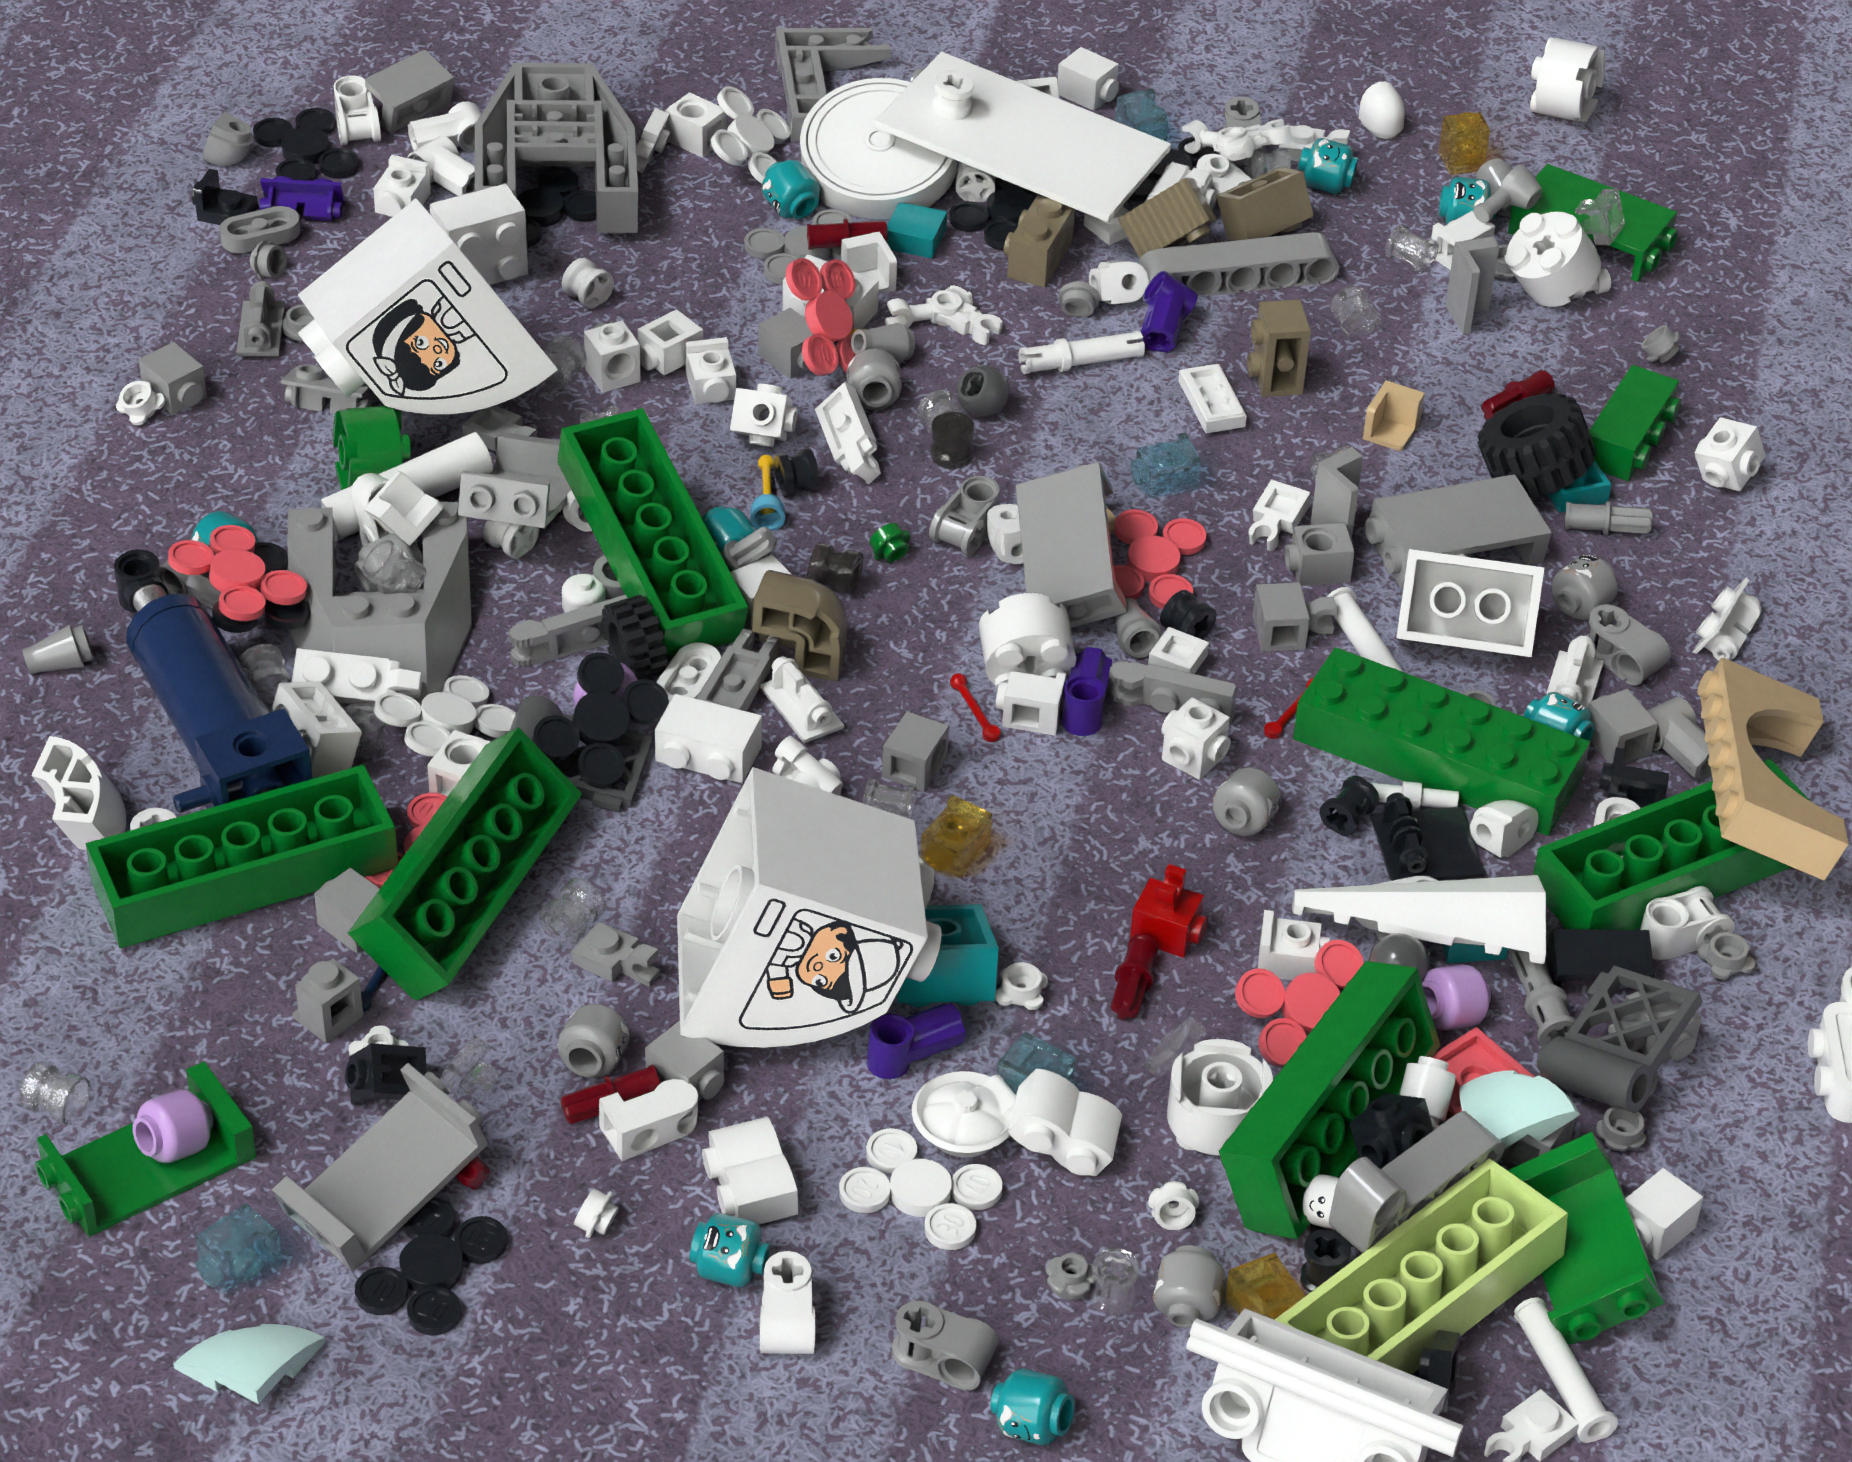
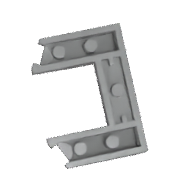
M776 28L775 57L778 74L782 75L787 103V124L790 129L791 141H800L801 129L806 116L813 106L827 95L823 71L844 70L891 58V46L888 43L881 45H870L868 43L873 38V30L871 28Z

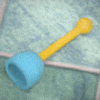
M762 455L758 460V467L762 470L763 494L756 497L751 505L750 521L757 530L761 527L778 530L785 522V508L779 497L771 494V470L774 468V458L770 455Z

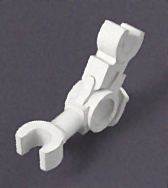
M1283 119L1273 120L1262 126L1258 124L1246 128L1228 127L1218 132L1209 131L1206 125L1198 120H1194L1182 127L1183 132H1189L1195 138V141L1184 146L1185 151L1194 154L1206 147H1213L1214 151H1218L1220 155L1231 161L1250 158L1255 149L1262 148L1264 145H1279L1292 141L1290 126H1284Z
M955 285L950 286L946 290L936 292L932 298L926 299L925 304L908 305L904 299L899 298L887 302L892 316H898L886 318V325L900 323L905 328H909L913 322L930 320L932 324L950 326L951 329L962 335L969 333L975 342L982 345L989 343L990 331L998 335L1002 331L1003 321L999 317L991 314H982L977 310V307L973 306L972 293Z

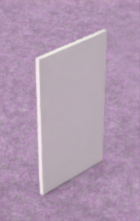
M942 51L876 118L874 127L1106 222H1109L1114 217L1116 212L1153 169L1170 152L1171 143ZM947 70H956L968 74L973 79L974 90L973 94L969 97L972 102L971 110L967 117L950 120L942 118L933 112L931 107L932 99L937 93L934 89L935 78L939 73Z

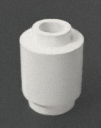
M1419 1056L1418 1064L1407 1063L1399 1095L1425 1098L1433 1127L1439 1126L1440 1123L1446 1121L1456 1075L1447 1071L1449 1065L1447 1062L1431 1057Z

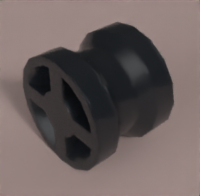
M810 448L802 449L794 456H789L786 453L775 455V477L783 497L793 495L798 489H805L807 492L818 490L819 472L814 453Z
M1180 590L1165 604L1161 612L1160 623L1165 629L1171 627L1199 639H1204L1212 630L1217 614L1216 610L1208 604L1197 603L1196 596L1188 590Z

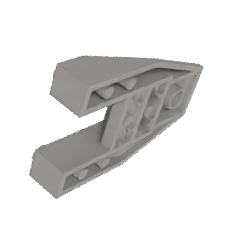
M514 63L475 124V191L506 183L516 197L515 166H526L533 169L544 166L594 167L597 233L613 235L637 233L638 176L635 126L593 63Z
M440 502L444 506L443 509L423 531L424 589H401L389 594H383L379 591L336 593V539L333 507L288 509V571L295 572L305 579L307 589L303 601L309 608L307 622L300 628L290 630L291 638L296 648L388 658L389 661L400 662V669L422 673L420 699L413 698L420 706L425 696L435 692H443L445 681L450 678L472 629L467 517L458 516L459 502ZM339 703L358 727L392 726L384 723L375 715L374 707Z

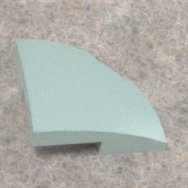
M1514 1070L1499 1071L1480 1076L1459 1087L1462 1111H1466L1505 1144V1149L1528 1134L1539 1142L1580 1116L1578 1109L1569 1096L1551 1081L1539 1075L1532 1077L1518 1074Z
M262 1324L233 1331L228 1330L214 1335L191 1348L174 1363V1369L216 1392L224 1385L259 1404L285 1374L294 1378L324 1345L326 1339L315 1332L303 1328L279 1324Z

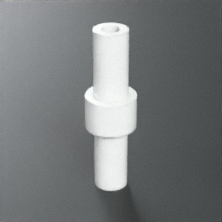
M1403 781L1402 786L1371 783L1378 791L1379 802L1386 803V799L1390 794L1399 792L1411 800L1412 810H1419L1420 806L1433 808L1458 807L1459 791L1422 788V783Z

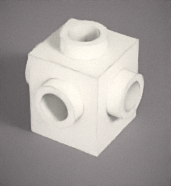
M758 384L757 391L736 388L730 431L735 434L749 436V444L774 447L775 440L786 441L788 432H794L797 422V407H792L793 400L787 395H782L783 388L779 386ZM769 410L768 418L762 421L763 413Z
M1721 417L1708 435L1699 442L1694 452L1704 481L1715 487H1724L1736 491H1741L1750 477L1757 473L1760 463L1766 456L1757 426Z
M1191 697L1178 711L1172 710L1164 720L1162 725V734L1164 735L1162 760L1200 780L1217 763L1222 761L1229 750L1231 743L1230 738H1228L1230 717Z

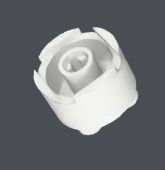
M1550 37L1545 47L1544 56H1537L1532 66L1531 77L1537 80V84L1531 98V112L1587 122L1598 103V99L1592 98L1596 86L1602 87L1605 74L1604 50H1600L1601 47L1592 44Z
M1549 212L1542 215L1531 213L1525 216L1520 222V229L1512 237L1505 255L1506 264L1527 294L1536 303L1547 307L1561 306L1571 302L1569 297L1579 290L1584 294L1595 283L1601 269V259L1596 247L1576 217L1564 212Z
M1017 594L999 601V609L990 615L987 610L980 619L979 633L986 674L995 685L996 692L1000 682L1008 683L1011 671L1056 678L1057 672L1066 673L1067 682L1071 667H1074L1076 664V655L1068 612L1061 603L1060 607L1051 603L1049 596L1043 594Z
M1209 1039L1194 1044L1193 1051L1183 1057L1181 1053L1175 1059L1171 1072L1167 1119L1172 1132L1176 1136V1141L1181 1147L1209 1155H1220L1219 1150L1224 1142L1231 1136L1248 1114L1250 1108L1255 1105L1272 1083L1273 1075L1270 1066L1264 1059L1262 1064L1252 1056V1049L1233 1040Z

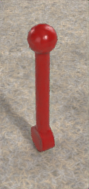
M961 673L952 675L950 685L954 690L961 693L983 729V739L987 742L998 741L1001 734L1000 728L996 725H991L967 687V677Z
M1313 678L1308 680L1306 684V689L1313 680ZM1303 693L1276 722L1265 724L1264 735L1267 738L1278 739L1281 737L1282 728L1296 714L1297 704Z

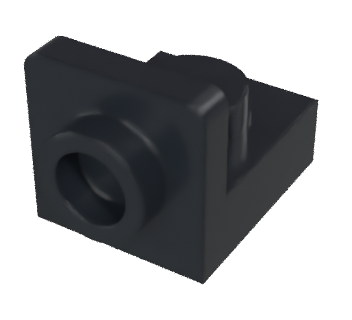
M209 169L201 181L195 183L192 190L191 199L193 205H196L197 221L220 225L229 217L253 212L258 208L257 196L240 193L236 190L221 189L218 170Z
M1616 747L1613 763L1603 762L1599 789L1607 791V798H1626L1635 802L1640 808L1665 799L1669 773L1623 765L1625 748Z
M371 1043L349 1057L345 1070V1082L350 1089L351 1104L363 1105L373 1098L401 1100L410 1091L401 1069L409 1063L424 1076L427 1073L426 1047Z
M1438 1330L1431 1348L1423 1347L1419 1378L1448 1389L1441 1412H1447L1455 1394L1460 1333Z

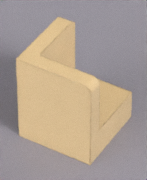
M1386 380L1367 408L1363 439L1397 451H1403L1421 423L1425 393Z

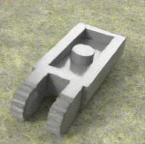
M625 594L541 620V622L526 620L521 624L512 625V628H509L510 632H508L510 643L514 646V649H511L510 652L511 662H514V665H518V667H530V665L541 664L607 645L608 641L604 639L603 634L606 630L602 626V619L604 618L602 609L607 604L627 599L628 597Z
M745 628L742 629L733 645H728L696 699L747 711L760 689V684L766 679L773 662L780 653L781 639L769 636L759 653L753 652L751 650L755 643V632Z
M1121 660V662L1116 661L1110 667L1109 678H1111L1112 686L1109 688L1110 699L1118 702V704L1123 703V705L1129 707L1147 704L1160 712L1169 713L1172 710L1178 711L1193 697L1229 716V725H1231L1235 716V683L1154 664L1144 665Z

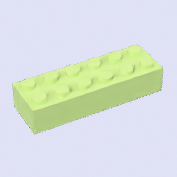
M1489 1158L1275 1320L1412 1375L1419 1369L1423 1347L1431 1348L1438 1330L1457 1332L1462 1336L1564 1256L1568 1213Z

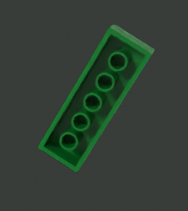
M640 408L562 428L557 463L624 594L628 598L642 595V597L647 599L648 604H651L653 607V616H657L660 622L658 624L659 631H663L664 639H662V642L666 645L667 653L664 654L668 660L673 659L680 648L690 643H706L717 647L735 642L745 627L748 605L644 409Z
M1337 647L1333 649L1299 699L1293 739L1396 779L1422 783V788L1459 791L1458 802L1475 809L1500 800H1512L1535 808L1538 812L1536 832L1549 836L1583 779L1590 745L1588 740Z
M519 727L486 744L347 934L412 999L417 1001L448 986L579 800L582 793Z
M1771 759L1763 761L1785 784L1809 800ZM1710 781L1539 847L1533 875H1538L1546 892V906L1566 929L1636 930L1641 927L1646 906L1655 898L1675 895L1699 886L1707 887L1714 898H1717L1792 867L1721 837L1719 817L1716 815L1715 791L1712 790L1713 781Z
M364 764L85 843L92 885L119 949L318 891L327 881L335 879L349 868L366 877L394 869L398 865L395 826Z
M1365 961L1329 1009L1323 1014L1309 1035L1299 1045L1282 1070L1275 1076L1272 1083L1255 1105L1250 1108L1248 1114L1235 1131L1224 1142L1219 1150V1154L1245 1228L1255 1232L1298 1240L1310 1223L1307 1216L1303 1213L1302 1201L1306 1187H1309L1312 1180L1318 1175H1330L1340 1178L1348 1166L1359 1157L1349 1123L1367 1109V1105L1370 1102L1378 1099L1384 1093L1399 1095L1407 1063L1418 1064L1419 1056L1432 1058L1441 1046L1417 968Z

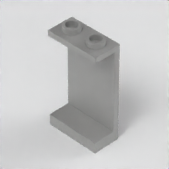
M501 432L497 436L495 470L491 474L464 470L461 472L458 516L546 528L565 506L567 494L571 491L557 463L560 441Z
M1100 463L1080 465L1074 469L1017 484L1016 494L1026 593H1038L1049 596L1051 603L1060 607L1061 603L1068 612L1071 628L1127 613L1126 598L1114 577L1105 496L1113 494V487Z
M1515 474L1374 499L1370 517L1365 523L1368 541L1375 545L1383 559L1387 573L1393 575L1401 590H1403L1409 549L1449 555H1466L1515 546L1525 563L1533 565L1544 562L1552 534Z
M409 1063L401 1069V1072L410 1091L307 1188L303 1190L286 1176L272 1189L284 1214L351 1271L357 1269L488 1145L479 1126L483 1123V1118L478 1111L464 1099L456 1103L448 1096V1089L438 1077L429 1071L423 1076Z

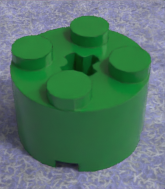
M387 406L346 408L336 411L333 422V448L338 447L339 461L335 462V469L341 490L352 486L357 478L363 474H380L401 465L402 460L410 459L409 436L407 433L400 434L402 427L401 410Z

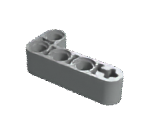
M1461 1111L1382 1169L1378 1168L1367 1157H1361L1348 1166L1336 1184L1329 1215V1225L1361 1253H1364L1490 1158L1498 1163L1505 1150V1144L1466 1111Z

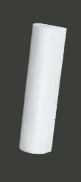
M474 432L378 475L390 480L397 471H400L408 476L425 494L436 498L460 487L461 472L463 470L490 474L493 472V463L485 443ZM352 486L321 499L322 508L333 507L336 542L360 532L356 511L351 499ZM382 487L374 492L372 499L382 489Z

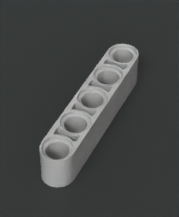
M1316 232L1154 249L1145 253L1138 262L1146 270L1149 282L1160 271H1166L1195 291L1198 297H1200L1199 294L1212 296L1240 293L1239 290L1250 292L1278 289L1279 286L1287 288L1319 284V281L1321 284H1325L1334 280L1339 272V264L1325 235Z

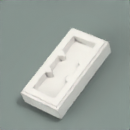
M1219 364L1179 370L1178 382L1205 433L1246 426L1247 415Z

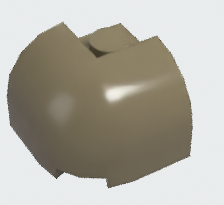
M773 570L766 571L754 598L752 632L759 633V641L766 642L769 636H774L781 639V646L794 648L798 670L804 676L837 682L844 665L848 621L843 602L831 589L813 579Z

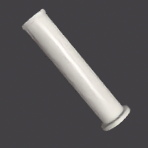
M1341 587L1332 591L1327 597H1334L1337 610L1336 615L1331 616L1340 625L1358 654L1366 659L1404 672L1356 603L1355 592L1349 587Z
M1534 1297L1523 1301L1515 1308L1514 1318L1523 1329L1571 1415L1578 1421V1438L1583 1443L1607 1438L1617 1428L1618 1419L1616 1415L1606 1411L1563 1335L1550 1322L1547 1314L1549 1311L1544 1300Z

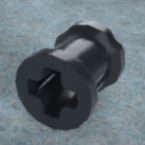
M1360 776L1348 777L1343 782L1340 793L1335 798L1327 799L1320 807L1319 814L1322 822L1327 828L1342 836L1352 835L1358 828L1359 819L1364 814L1372 813L1377 808V803L1380 801L1378 791L1371 783Z
M1329 1229L1318 1230L1306 1238L1303 1251L1307 1262L1301 1267L1300 1283L1303 1288L1311 1293L1348 1263L1351 1255V1246L1349 1241L1338 1232Z

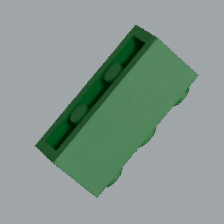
M1631 365L1589 430L1596 448L1594 460L1603 473L1629 482L1637 468L1644 470L1651 455V445H1660L1666 431V421L1673 423L1680 410L1681 399L1676 398L1679 380Z

